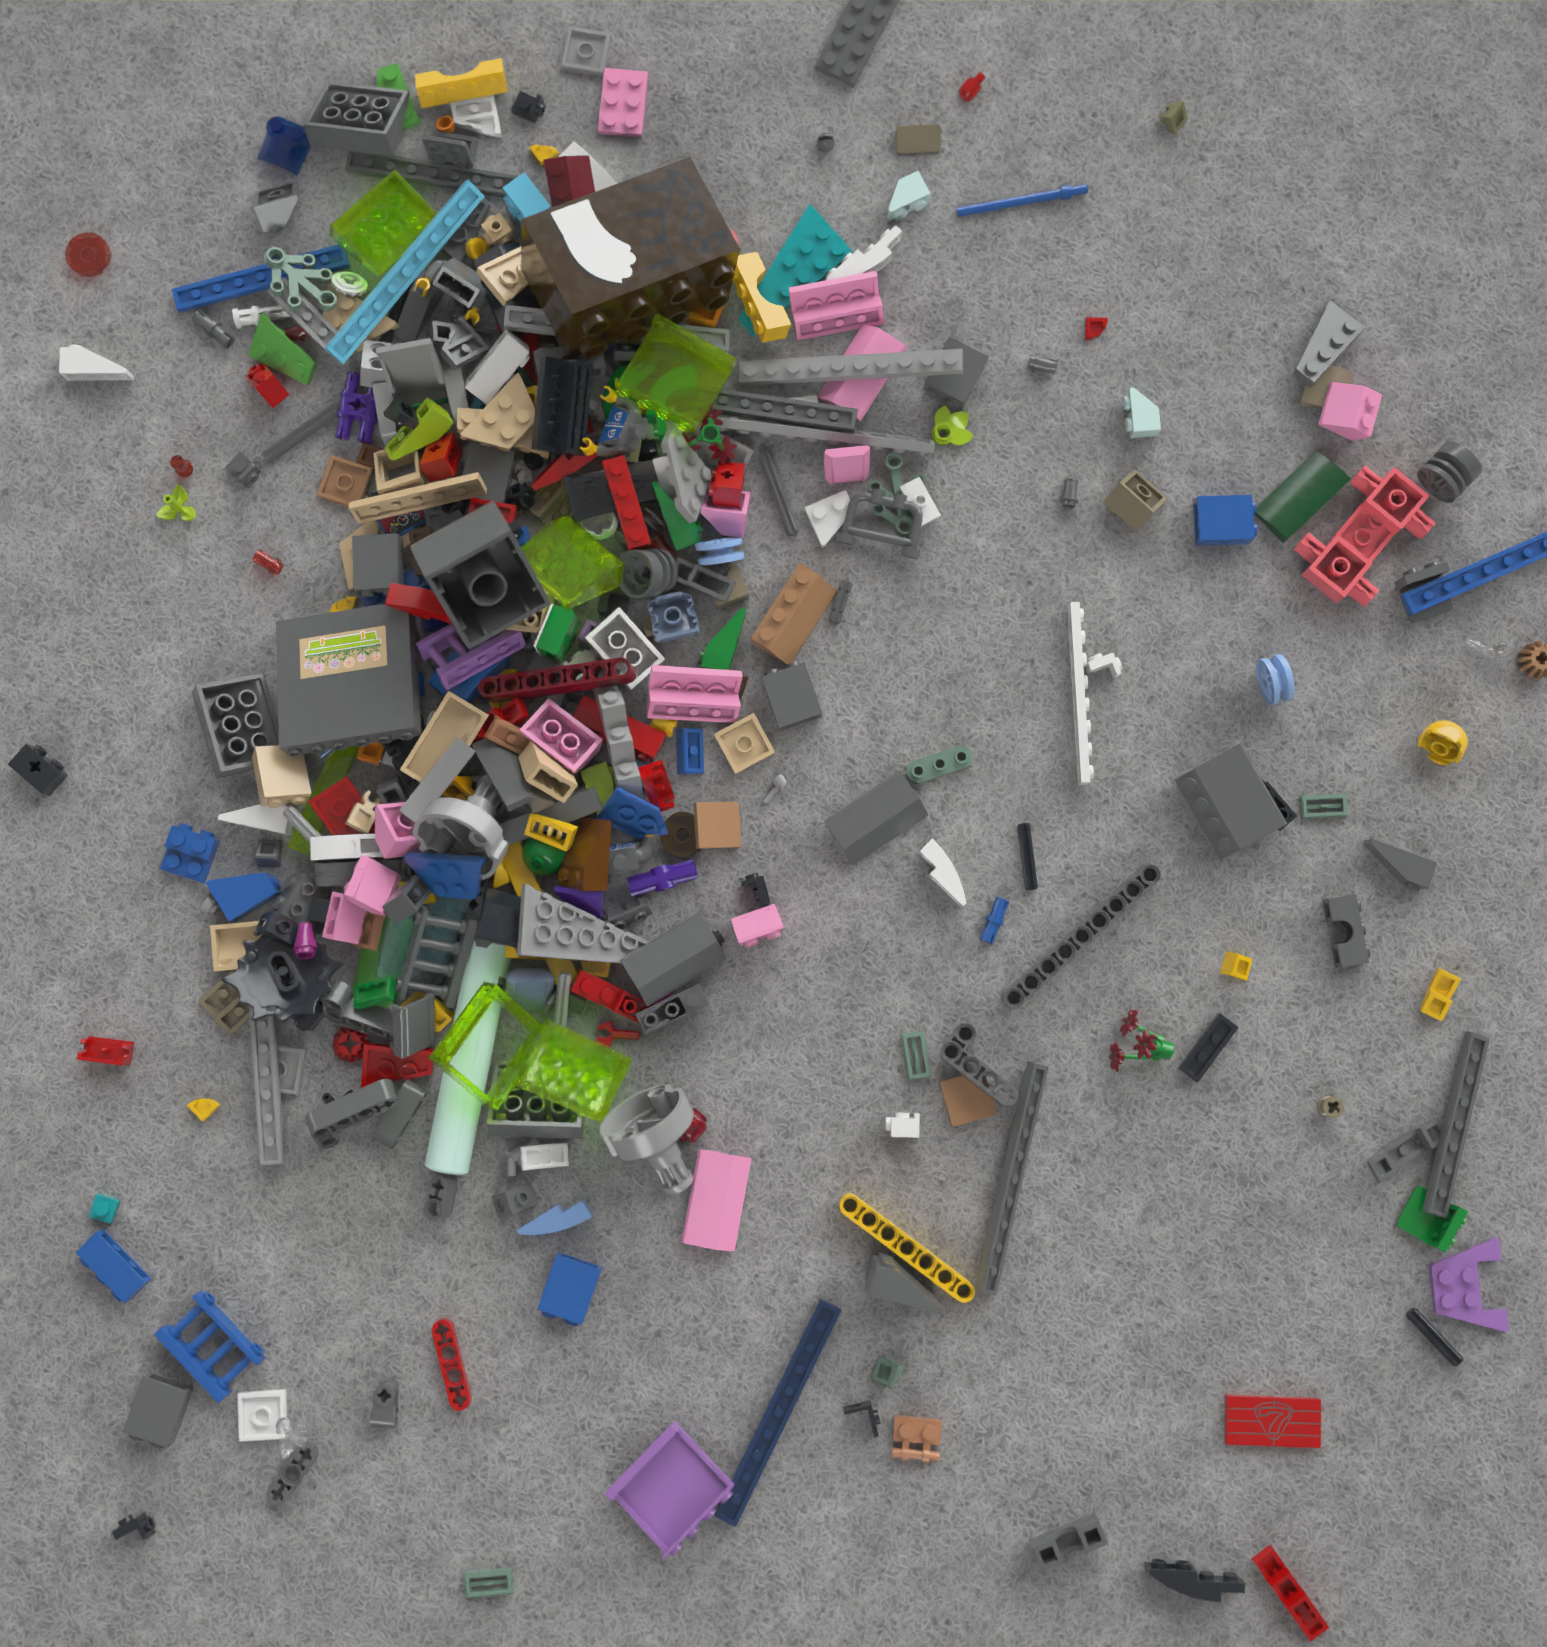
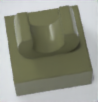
M1176 100L1173 105H1166L1167 112L1165 114H1159L1161 123L1166 124L1167 130L1172 134H1176L1188 119L1185 104L1179 100Z

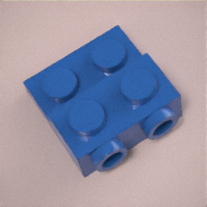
M179 823V826L172 825L164 846L167 847L160 869L205 883L220 840L213 838L214 833L202 829L200 834L193 832L192 826Z

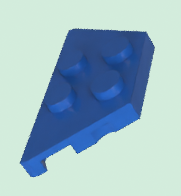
M408 852L404 856V860L436 897L475 900L479 895V882L482 880L483 875L481 868L485 863L484 857Z

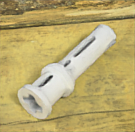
M280 305L266 308L252 306L251 309L244 310L233 309V318L237 329L252 324L257 326L260 315L264 313L271 318L270 321L292 317Z

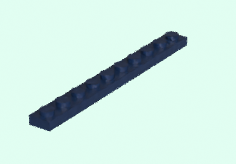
M822 1298L819 1299L731 1481L734 1483V1486L730 1491L733 1494L724 1504L720 1502L715 1512V1517L734 1527L737 1526L837 1321L841 1308Z

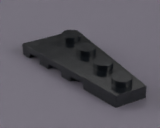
M630 475L639 505L657 500L652 485L653 481L658 482L657 475ZM563 477L576 522L617 511L606 477Z

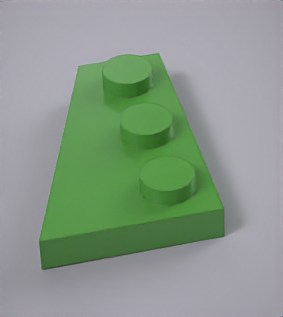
M398 63L377 70V87L408 91ZM410 95L402 131L421 125Z
M265 313L261 314L248 356L305 385H309L317 363L298 344L295 345L281 328L276 327L270 321L271 318Z

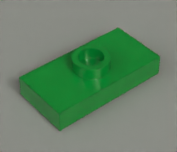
M389 976L356 985L353 1007L359 1010L393 1001L396 978Z

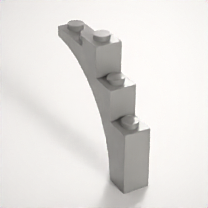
M605 672L599 673L598 678L604 676ZM617 686L593 689L605 733L615 787H619L644 800L641 777L635 761L633 739L628 728L626 708L621 691L618 690Z

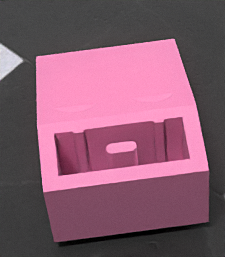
M775 904L731 919L740 946L745 945L746 948L758 945V940L767 937L768 941L781 936L780 932L784 931Z

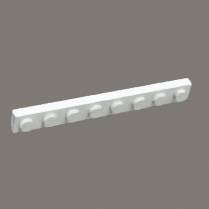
M1070 602L1067 606L1077 781L1078 785H1087L1090 783V779H1093L1094 770L1093 766L1089 765V756H1092V744L1088 743L1091 723L1086 717V711H1089V698H1085V689L1088 688V677L1084 675L1083 668L1086 667L1087 657L1086 653L1082 652V644H1085V631H1081V622L1084 621L1083 608L1080 609L1079 602Z

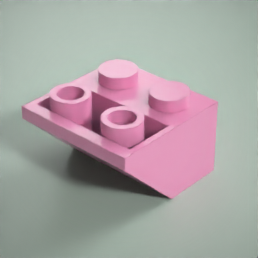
M332 892L322 937L358 944L359 938L362 935V925L367 910L348 901L345 894Z

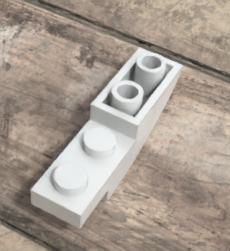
M897 226L891 230L887 229L880 236V241L875 245L871 244L864 254L858 249L853 254H847L837 269L833 268L828 272L826 280L873 271L878 272L891 262V249L901 240L902 231Z
M375 834L310 837L311 860L359 859L361 855L369 858H384L375 841Z

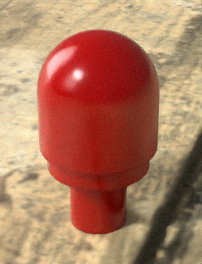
M979 72L974 78L970 77L961 85L959 96L962 100L971 101L980 92V84L985 79L983 73Z

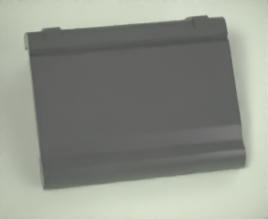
M426 993L424 998L403 1007L397 1004L389 1005V1012L393 1015L394 1040L390 1041V1048L394 1051V1055L405 1058L435 1044V1001L433 993Z

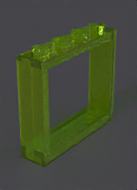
M483 982L429 1056V1059L485 1107L498 1110L502 1103L506 1102L511 1090L519 1083L522 1074L531 1066L538 1051L545 1046L544 1043L551 1033L494 983ZM495 1000L530 1033L486 1095L449 1063Z

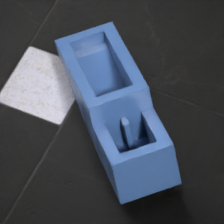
M585 1199L565 1211L559 1203L519 1228L517 1232L519 1235H539L562 1231L586 1221L594 1214Z

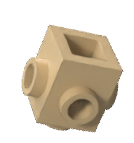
M500 213L495 216H489L481 224L484 232L482 237L488 246L492 245L495 247L498 244L513 243L515 241L512 232L515 230L514 226L508 218L504 219Z

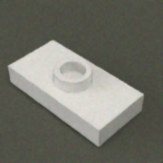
M920 477L899 487L901 494L908 496L907 501L913 502L921 508L923 513L921 527L940 518L941 515Z
M567 1142L520 1146L522 1171L569 1166Z

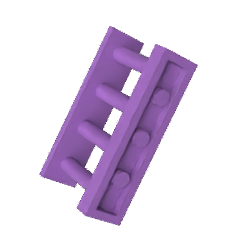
M453 624L416 643L422 660L425 661L432 657L440 667L436 671L446 691L526 645L521 631L505 629L499 633L500 635L489 641H483L479 644L480 646L468 652L461 644L462 638ZM452 646L460 657L448 663L440 652Z

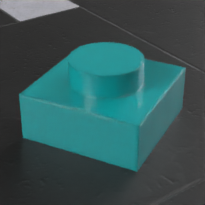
M100 1193L96 1194L88 1217L110 1224L113 1223L121 1200Z

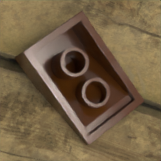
M590 817L582 818L573 844L565 853L558 872L559 886L581 891H607L611 821Z

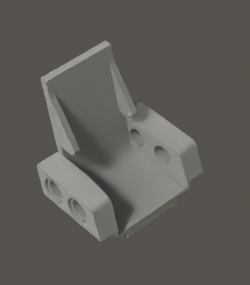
M431 338L375 348L386 382L372 384L380 434L385 446L402 427L386 418L383 413L395 397L409 405L425 401L427 397L433 401L448 398V402L439 404V406L448 411L454 422L447 433L454 432L457 440H461L460 433H457V408H471L462 369L443 371Z

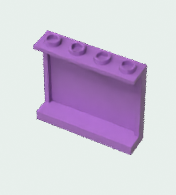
M674 1421L604 1494L610 1501L613 1498L616 1499L664 1552L661 1556L664 1559L669 1553L673 1557L683 1546L680 1542L686 1536L690 1539L699 1530L697 1524L702 1519L705 1521L709 1520L716 1512L713 1507L719 1501L724 1504L733 1493L730 1490L734 1483L684 1429Z

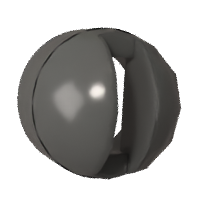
M821 133L817 139L818 149L821 152H830L834 148V138L830 133Z

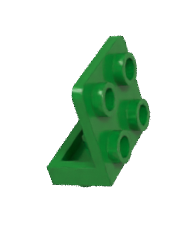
M1416 1186L1396 1220V1225L1434 1249L1446 1253L1447 1249L1449 1250L1454 1245L1457 1231L1465 1225L1468 1211L1450 1203L1447 1219L1424 1213L1422 1209L1427 1189L1422 1186Z

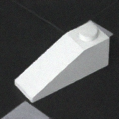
M72 344L69 347H60L59 374L66 380H134V376L126 368L80 345Z
M259 804L218 816V820L286 835H291L293 827L283 815V812L291 804L281 805L277 808L261 807Z

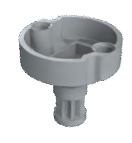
M483 775L479 779L476 791L466 801L456 798H438L431 801L413 828L414 837L421 843L419 849L422 853L484 857L485 863L481 868V873H483L482 880L489 878L495 873L508 850V842L503 838V830L493 819L496 814V808L502 800L487 775Z
M671 1084L642 1090L619 1103L602 1121L600 1135L613 1157L619 1155L621 1160L647 1159L651 1167L658 1173L662 1181L661 1186L666 1194L679 1193L688 1188L694 1180L691 1171L686 1168L680 1157L681 1151L676 1143L690 1126L694 1115L680 1087L673 1089Z

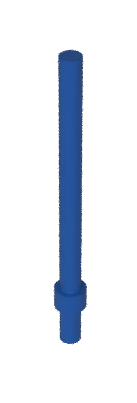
M1066 185L1061 186L1057 190L956 208L957 216L961 217L1059 198L1067 200L1071 199V196L1087 194L1088 185L1074 187Z

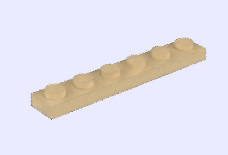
M479 472L352 501L349 502V510L357 523L361 524L487 495V487Z

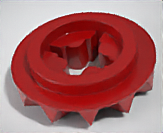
M342 1027L334 1035L332 1047L335 1052L334 1054L342 1061L356 1062L363 1058L364 1044L366 1042L370 1043L367 1034L348 1027ZM349 1037H351L352 1041L360 1042V1044L352 1046L351 1051L348 1046L341 1045V1043L347 1042Z

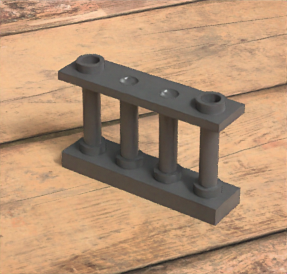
M423 904L413 914L412 924L414 928L401 975L396 978L395 991L399 999H405L407 990L433 993L440 996L445 1007H455L477 928L478 920L474 914L465 913L463 920L461 919L460 921L429 916L428 910ZM425 924L457 930L459 933L458 940L450 943L423 938L422 934ZM420 946L451 952L453 958L451 963L447 965L417 960L418 948ZM414 968L445 974L447 977L446 983L442 986H435L410 981L412 970Z

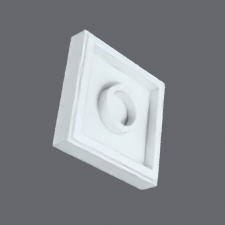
M286 1389L239 1392L237 1394L239 1442L288 1438Z

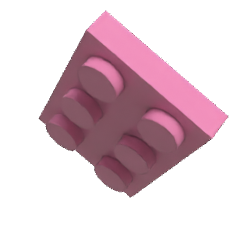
M604 68L598 134L642 138L648 72Z

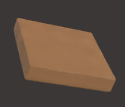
M331 455L316 496L349 508V502L365 498L364 494L367 493L375 470L372 467Z
M739 802L693 803L696 849L741 847Z
M963 1076L939 1082L952 1127L997 1115L993 1100ZM984 1076L982 1084L989 1088L987 1078Z

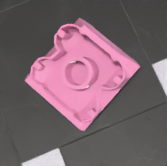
M868 445L826 449L824 452L825 479L832 487L834 483L865 482L870 468V447Z
M361 855L359 862L354 867L351 880L346 883L343 889L348 901L370 913L386 916L387 914L382 905L397 890L402 876L379 862Z

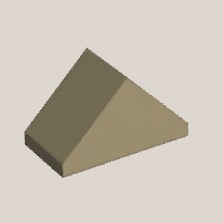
M732 563L727 578L736 581V585L727 603L715 601L716 609L720 610L749 598V593L739 568L735 563Z

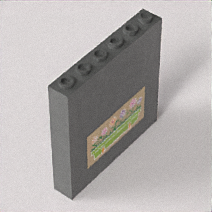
M380 604L276 621L279 748L290 757H299L303 753L319 754L329 749L344 750L349 746L365 747L369 743H389L394 739L410 740L414 736L422 735L415 615Z

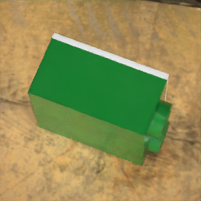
M554 604L550 605L534 643V648L540 656L561 664L564 662L580 623L573 612V608L561 604L560 607Z

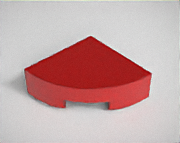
M1086 317L1084 341L1095 339L1098 335L1100 336L1107 325L1108 318Z

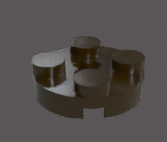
M676 812L664 821L668 834L660 835V841L668 853L678 858H687L700 851V849H696L695 821L692 813ZM681 829H685V832L689 833V837H686L685 841H680V837H676V833H680Z

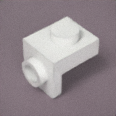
M1100 653L1088 658L1089 662H1087L1085 667L1087 674L1109 667L1113 679L1121 675L1122 664L1118 657L1115 658L1114 653L1103 657Z

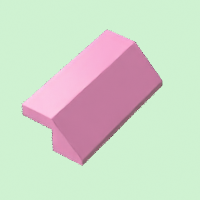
M876 271L788 288L797 341L860 329L863 324L869 326L884 324L883 305L879 296L878 275Z
M863 324L844 355L905 352L907 347L880 328ZM888 378L827 381L817 398L825 404L857 408V420L861 421Z
M652 665L648 680L647 718L736 723L741 707L738 693L743 678L742 671Z
M698 1149L682 1243L714 1250L735 1251L752 1158Z

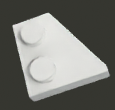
M494 95L450 103L456 127L502 138Z
M846 490L804 508L822 548L828 544L829 540L844 524L847 507L850 502Z

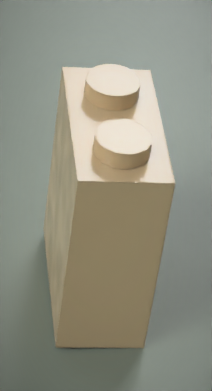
M532 741L529 742L519 755L518 759L525 780L560 802L565 803L578 786L573 772Z
M279 745L255 747L252 761L261 807L277 808L281 805L289 804L301 806L307 803L311 795L304 753L299 757H290L279 748Z

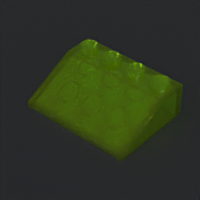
M394 169L330 224L329 235L346 253L380 277L400 259L437 213Z
M568 515L549 522L521 547L542 587L567 610L622 585L624 563Z
M545 1017L534 1039L517 1086L602 1123L633 1059L626 1053Z

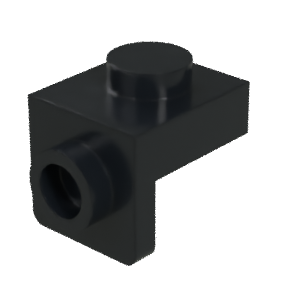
M146 1512L134 1518L130 1514L119 1520V1526L112 1531L115 1540L138 1529L142 1540L145 1541L155 1534V1524L153 1519L147 1516Z

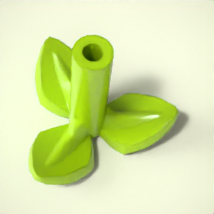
M179 484L174 488L172 496L167 494L163 497L164 502L168 505L162 507L156 514L158 518L163 520H174L177 513H180L183 521H192L196 517V511L193 507H183L188 500V495Z

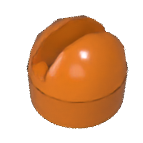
M442 116L436 122L439 132L450 134L455 132L456 127L452 117Z

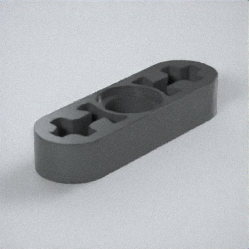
M304 1442L293 1453L267 1491L266 1496L270 1504L280 1506L289 1499L318 1457V1447L314 1443ZM307 1448L310 1449L311 1457L306 1458L304 1462L300 1464L298 1461L304 1455L303 1451L301 1450L305 1451ZM290 1467L296 1468L299 1472L298 1479H290L287 1476V1469ZM283 1483L287 1486L281 1494L283 1497L276 1499L274 1497L276 1494L274 1490L277 1491Z

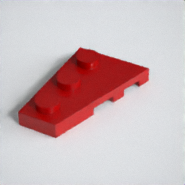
M366 1042L363 1049L361 1088L382 1079H390L391 1081L407 1080L432 1074L434 1070L435 1049L425 1048L410 1056L400 1058L394 1055L390 1045Z

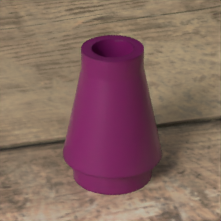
M300 923L298 924L293 951L296 953L297 958H313L318 949L312 924Z

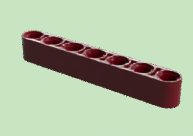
M613 658L486 677L480 681L478 690L490 702L500 703L512 701L516 697L528 699L625 685L635 680L637 671L627 659ZM628 667L626 673L620 675L621 669ZM605 670L604 676L598 678V674ZM583 673L582 679L576 681V677ZM561 677L559 683L554 685L555 679ZM539 680L538 685L532 688V684ZM517 683L516 688L510 691L511 686ZM495 686V690L489 694V690Z

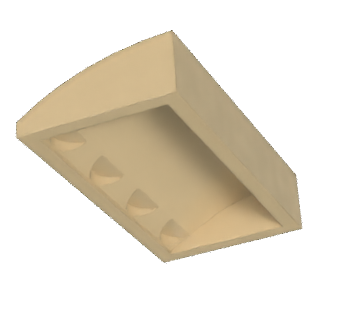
M448 691L400 770L417 781L422 782L457 737L470 746L489 715Z
M259 921L210 925L213 971L235 970L238 968V958H242L246 954L243 941H256L262 936L253 935Z

